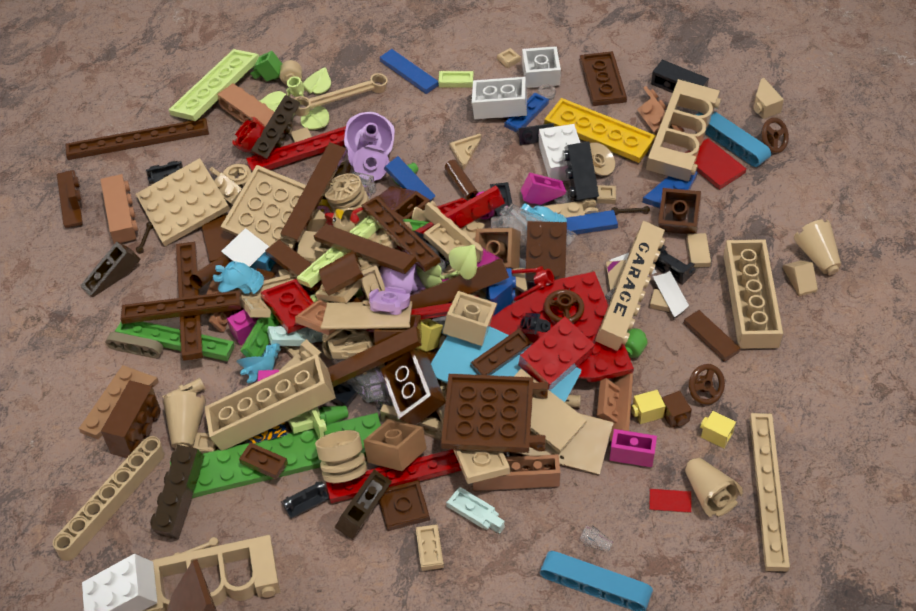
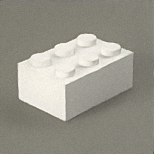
M526 77L474 80L472 90L474 119L527 116Z
M574 124L539 129L538 145L549 178L561 181L568 180L566 177L567 161H564L562 152L565 150V146L580 143Z
M136 554L82 582L84 611H143L157 603L153 562Z

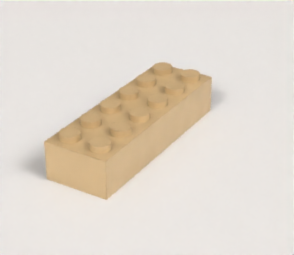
M727 240L724 261L738 346L740 349L779 348L783 330L766 240Z
M315 354L205 406L209 437L221 451L226 450L335 399L327 366L319 355Z

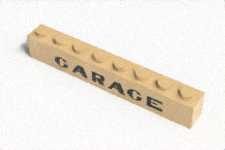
M646 221L642 222L596 336V342L617 351L621 344H626L630 336L627 330H631L635 319L632 317L637 315L641 306L637 303L641 302L646 291H643V288L646 289L651 278L648 275H651L655 268L653 261H657L660 255L658 249L662 248L665 241L662 238L664 229Z

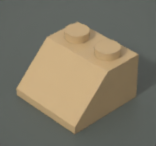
M458 291L447 313L443 334L482 346L497 303Z

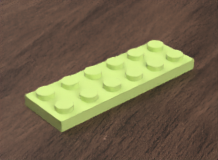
M233 49L169 109L170 114L188 120H198L218 100L217 94L232 83L235 84L255 66L259 55Z

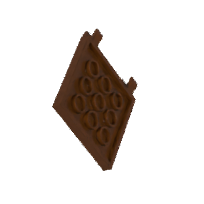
M448 374L441 449L529 453L530 448H533L536 451H545L546 436L530 435L533 394L539 398H548V383L533 382L534 377Z

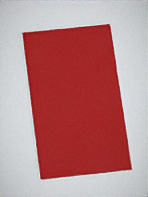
M650 489L649 510L691 513V491Z

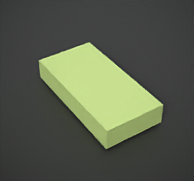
M439 71V87L473 88V71Z

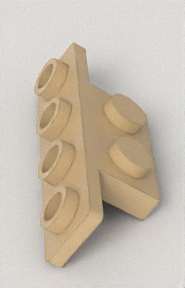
M430 202L425 204L424 216L434 226L424 232L423 238L448 260L450 251L455 247L475 245L477 262L482 261L483 248L481 245L472 240L464 230L458 228L437 207H434Z

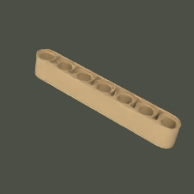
M150 436L145 438L56 535L53 540V547L61 560L69 561L74 559L163 460L165 453L157 437Z

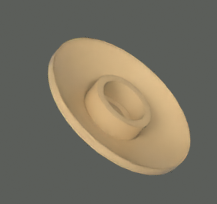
M590 143L595 174L600 176L609 175L615 168L613 154L600 143Z

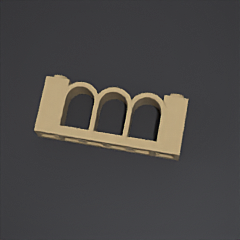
M678 79L649 154L646 170L689 182L691 175H695L698 165L695 164V161L697 160L699 146L704 140L706 127L710 123L711 115H713L715 108L718 109L721 99L718 98L719 90ZM680 106L701 112L704 115H693L676 109ZM674 124L692 129L697 134H688L670 129V125ZM666 142L686 148L691 152H678L664 148L663 144Z
M270 535L150 560L154 565L157 603L143 611H167L170 600L165 598L163 577L186 572L191 562L198 559L201 569L219 565L221 582L219 587L210 593L215 607L224 602L227 596L237 601H245L252 598L256 593L258 598L272 597L277 593H281ZM251 558L253 572L250 581L243 586L235 587L228 583L226 563Z

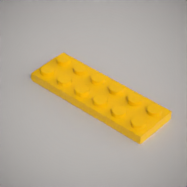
M563 98L558 101L544 119V124L554 123V127L574 124L579 139L586 142L589 141L590 143H600L611 152L638 163L648 152L656 138L654 134Z

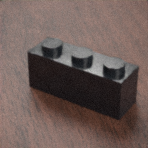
M662 59L652 71L651 84L673 93L678 79L708 87L709 78Z
M590 142L565 146L562 154L568 166L566 177L568 180L570 179L571 187H569L570 197L573 198L574 202L599 197Z

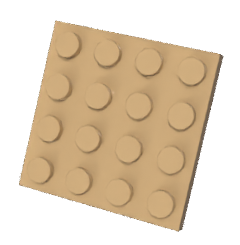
M200 158L136 193L164 246L231 210Z
M256 165L222 223L221 229L238 236L246 228L269 247L280 239L294 250L297 243L281 237L280 233L306 185Z

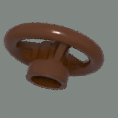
M775 117L768 119L761 131L762 142L769 147L771 153H781L787 147L789 141L787 126L781 119ZM777 123L781 128L773 130L769 125ZM783 134V142L778 148V140Z
M570 290L554 291L547 296L544 302L545 313L551 320L557 323L562 317L556 316L551 311L550 306L558 308L559 311L563 312V316L572 323L580 319L584 313L585 307L582 298ZM577 302L578 311L571 317L570 307Z
M703 364L692 372L689 379V392L697 403L711 405L717 402L724 392V375L715 365ZM707 370L705 375H699L702 371ZM714 373L719 381L717 391L714 389L712 382ZM696 391L709 392L712 397L703 399Z

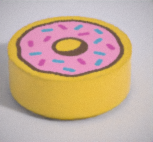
M322 199L317 209L324 214L331 213L332 209L328 201Z

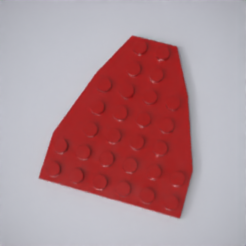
M595 271L557 279L553 284L542 287L505 307L492 318L490 327L507 335L512 334L518 329L522 331L520 323L525 313L541 314L540 319L549 321L552 328L557 322L551 320L545 313L544 302L547 296L557 290L573 291L582 298L585 307L581 318L573 322V324L595 344L592 354L577 367L581 369V374L578 378L587 379V382H597L605 378L610 379L634 372V367L624 344H621L617 351L595 341L608 308V303ZM577 302L570 307L571 317L578 311ZM550 306L551 311L556 316L564 317L563 312L559 311L558 308ZM537 331L536 335H525L534 344L546 332Z

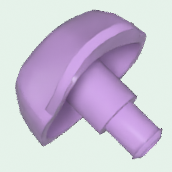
M375 112L359 113L348 120L344 143L347 148L348 160L352 167L355 153L366 145L379 146L387 155L391 152L395 130L390 121ZM373 158L366 161L368 168L376 166Z
M415 264L406 274L381 266L379 269L385 287L405 289L407 295L426 289L421 283L420 277L414 273Z

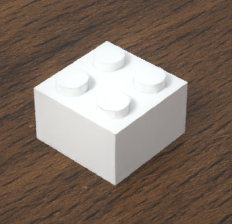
M557 47L522 49V67L524 77H526L527 88L560 85L561 68Z

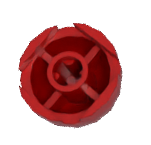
M251 117L253 119L251 122L246 120L235 133L237 136L236 141H232V144L237 149L245 153H252L251 150L254 144L261 137L265 125L256 117Z

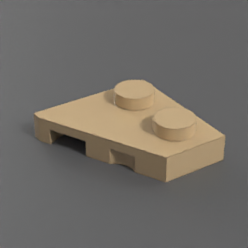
M367 331L327 340L333 359H347L373 346Z

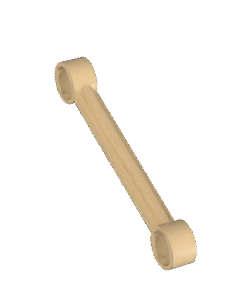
M376 73L371 76L370 81L310 99L305 96H298L294 99L299 101L300 105L306 107H299L295 114L297 116H306L311 108L371 90L375 93H382L386 90L387 77Z

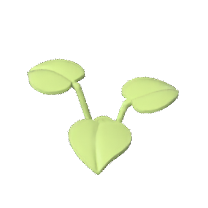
M326 67L312 74L304 83L297 76L289 78L287 81L289 88L286 89L287 96L290 97V94L294 97L303 96L304 91L309 94L313 92L317 95L326 92L331 86V80ZM276 91L264 97L260 102L266 104L268 108L275 112L286 94ZM322 106L315 107L312 110L310 109L308 115L301 117V124L304 128L308 127V130L321 129L329 123V113Z
M475 245L455 247L450 251L449 262L451 267L456 270L453 273L441 275L442 270L439 265L424 272L416 265V272L420 277L421 283L426 288L441 283V279L444 280L455 275H461L465 279L473 278L478 268Z

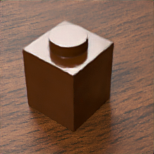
M681 391L661 397L665 404L664 418L670 428L684 426L690 421L692 409Z

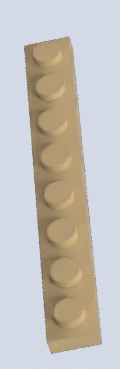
M751 413L750 426L765 571L788 572L790 564L772 414Z

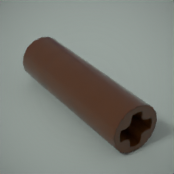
M449 160L445 164L444 169L465 199L469 201L476 197V194L479 192L456 160Z
M222 255L192 274L189 279L191 285L196 289L203 287L213 280V275H220L222 273L216 271V265H221L225 268L232 260L228 256Z

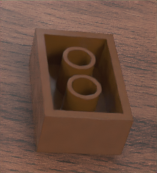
M527 221L526 269L542 266L544 270L550 269L552 271L554 281L566 278L567 222ZM526 273V281H534L536 273Z
M415 348L394 358L381 368L400 420L408 424L417 425L445 404V398L427 353Z
M131 380L127 383L101 430L110 454L128 458L145 437L150 434L152 424L161 412L152 386Z

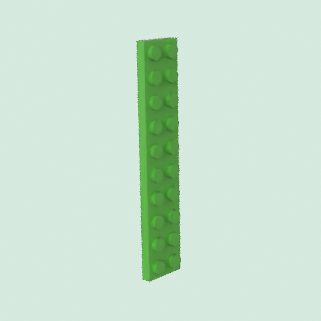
M378 413L331 423L326 426L327 431L324 432V436L345 430L359 432L363 447L361 453L366 457L363 440L381 426ZM314 428L255 443V445L287 458L288 464L279 477L320 468V463L322 462L317 454L315 443L319 438ZM249 443L230 447L222 451H212L203 454L204 460L192 498L274 478L240 464L239 458Z

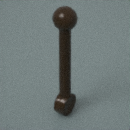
M644 206L643 208L629 209L613 207L611 210H614L615 215L624 212L649 213L650 207Z
M147 222V228L140 246L136 247L138 254L144 252L143 246L150 229L153 228L151 222Z

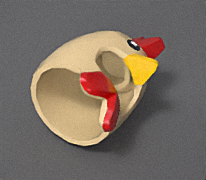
M362 207L336 209L335 213H325L324 217L328 225L350 232L368 215L363 211Z

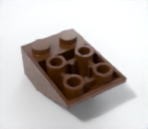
M390 186L378 196L402 221L403 219L412 220L414 208L418 207L424 211L425 204L430 202L428 198L417 191Z

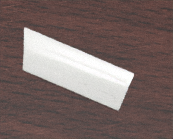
M670 271L665 274L652 276L674 317L689 306Z

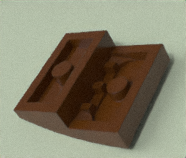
M354 250L319 269L321 281L328 296L364 277L360 268L361 264Z

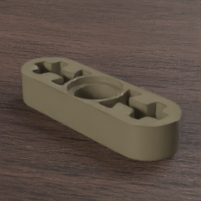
M110 332L105 341L106 345L113 350L150 358H159L163 350V345L156 340L118 332Z

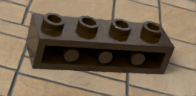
M177 445L176 450L171 454V466L164 476L165 485L163 491L158 495V507L150 521L151 530L158 535L174 539L180 538L204 460V455L197 448Z

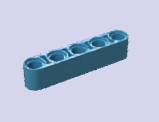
M698 112L696 115L701 116V115H704V114L701 113V112ZM713 112L710 123L706 127L705 134L753 167H758L771 157V151L768 146L717 112Z
M548 551L539 572L543 578L633 611H646L653 593V588L644 582L556 551Z

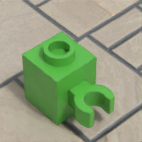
M273 51L267 52L258 57L255 67H253L254 71L250 74L254 79L262 75L266 82L272 79L276 80L280 77L282 62Z

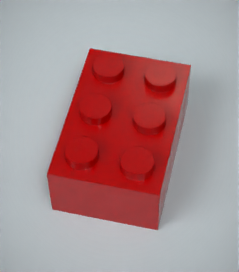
M563 317L520 355L518 365L527 374L534 377L536 381L547 382L548 390L550 391L592 354L595 344L568 318Z

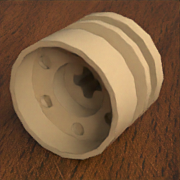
M349 173L333 178L324 194L333 213H335L336 209L362 207V204L369 201L359 176Z
M352 430L338 431L325 435L316 441L318 458L322 460L320 467L324 481L330 483L346 482L360 477L367 471V465L364 461L365 456L361 453L363 447L359 432Z

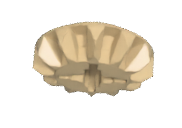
M244 164L231 165L223 172L234 183L242 186L245 185L252 173L251 169Z

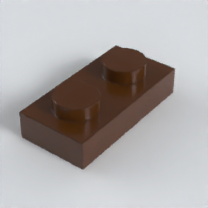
M251 442L239 458L240 464L276 480L288 464L287 458Z

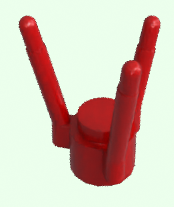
M542 266L531 269L511 270L512 274L536 273L534 276V283L536 285L515 297L514 301L554 283L552 271L550 269L544 270Z

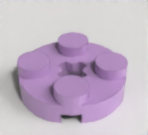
M366 145L355 153L353 168L356 175L362 180L374 182L380 180L387 173L384 167L389 163V158L381 147ZM370 158H373L376 166H372V168H368V164H366V161H369Z
M385 287V291L380 292L379 288L374 289L369 294L370 310L374 312L385 311L392 315L401 314L402 309L410 305V294L407 295L406 290L399 287Z

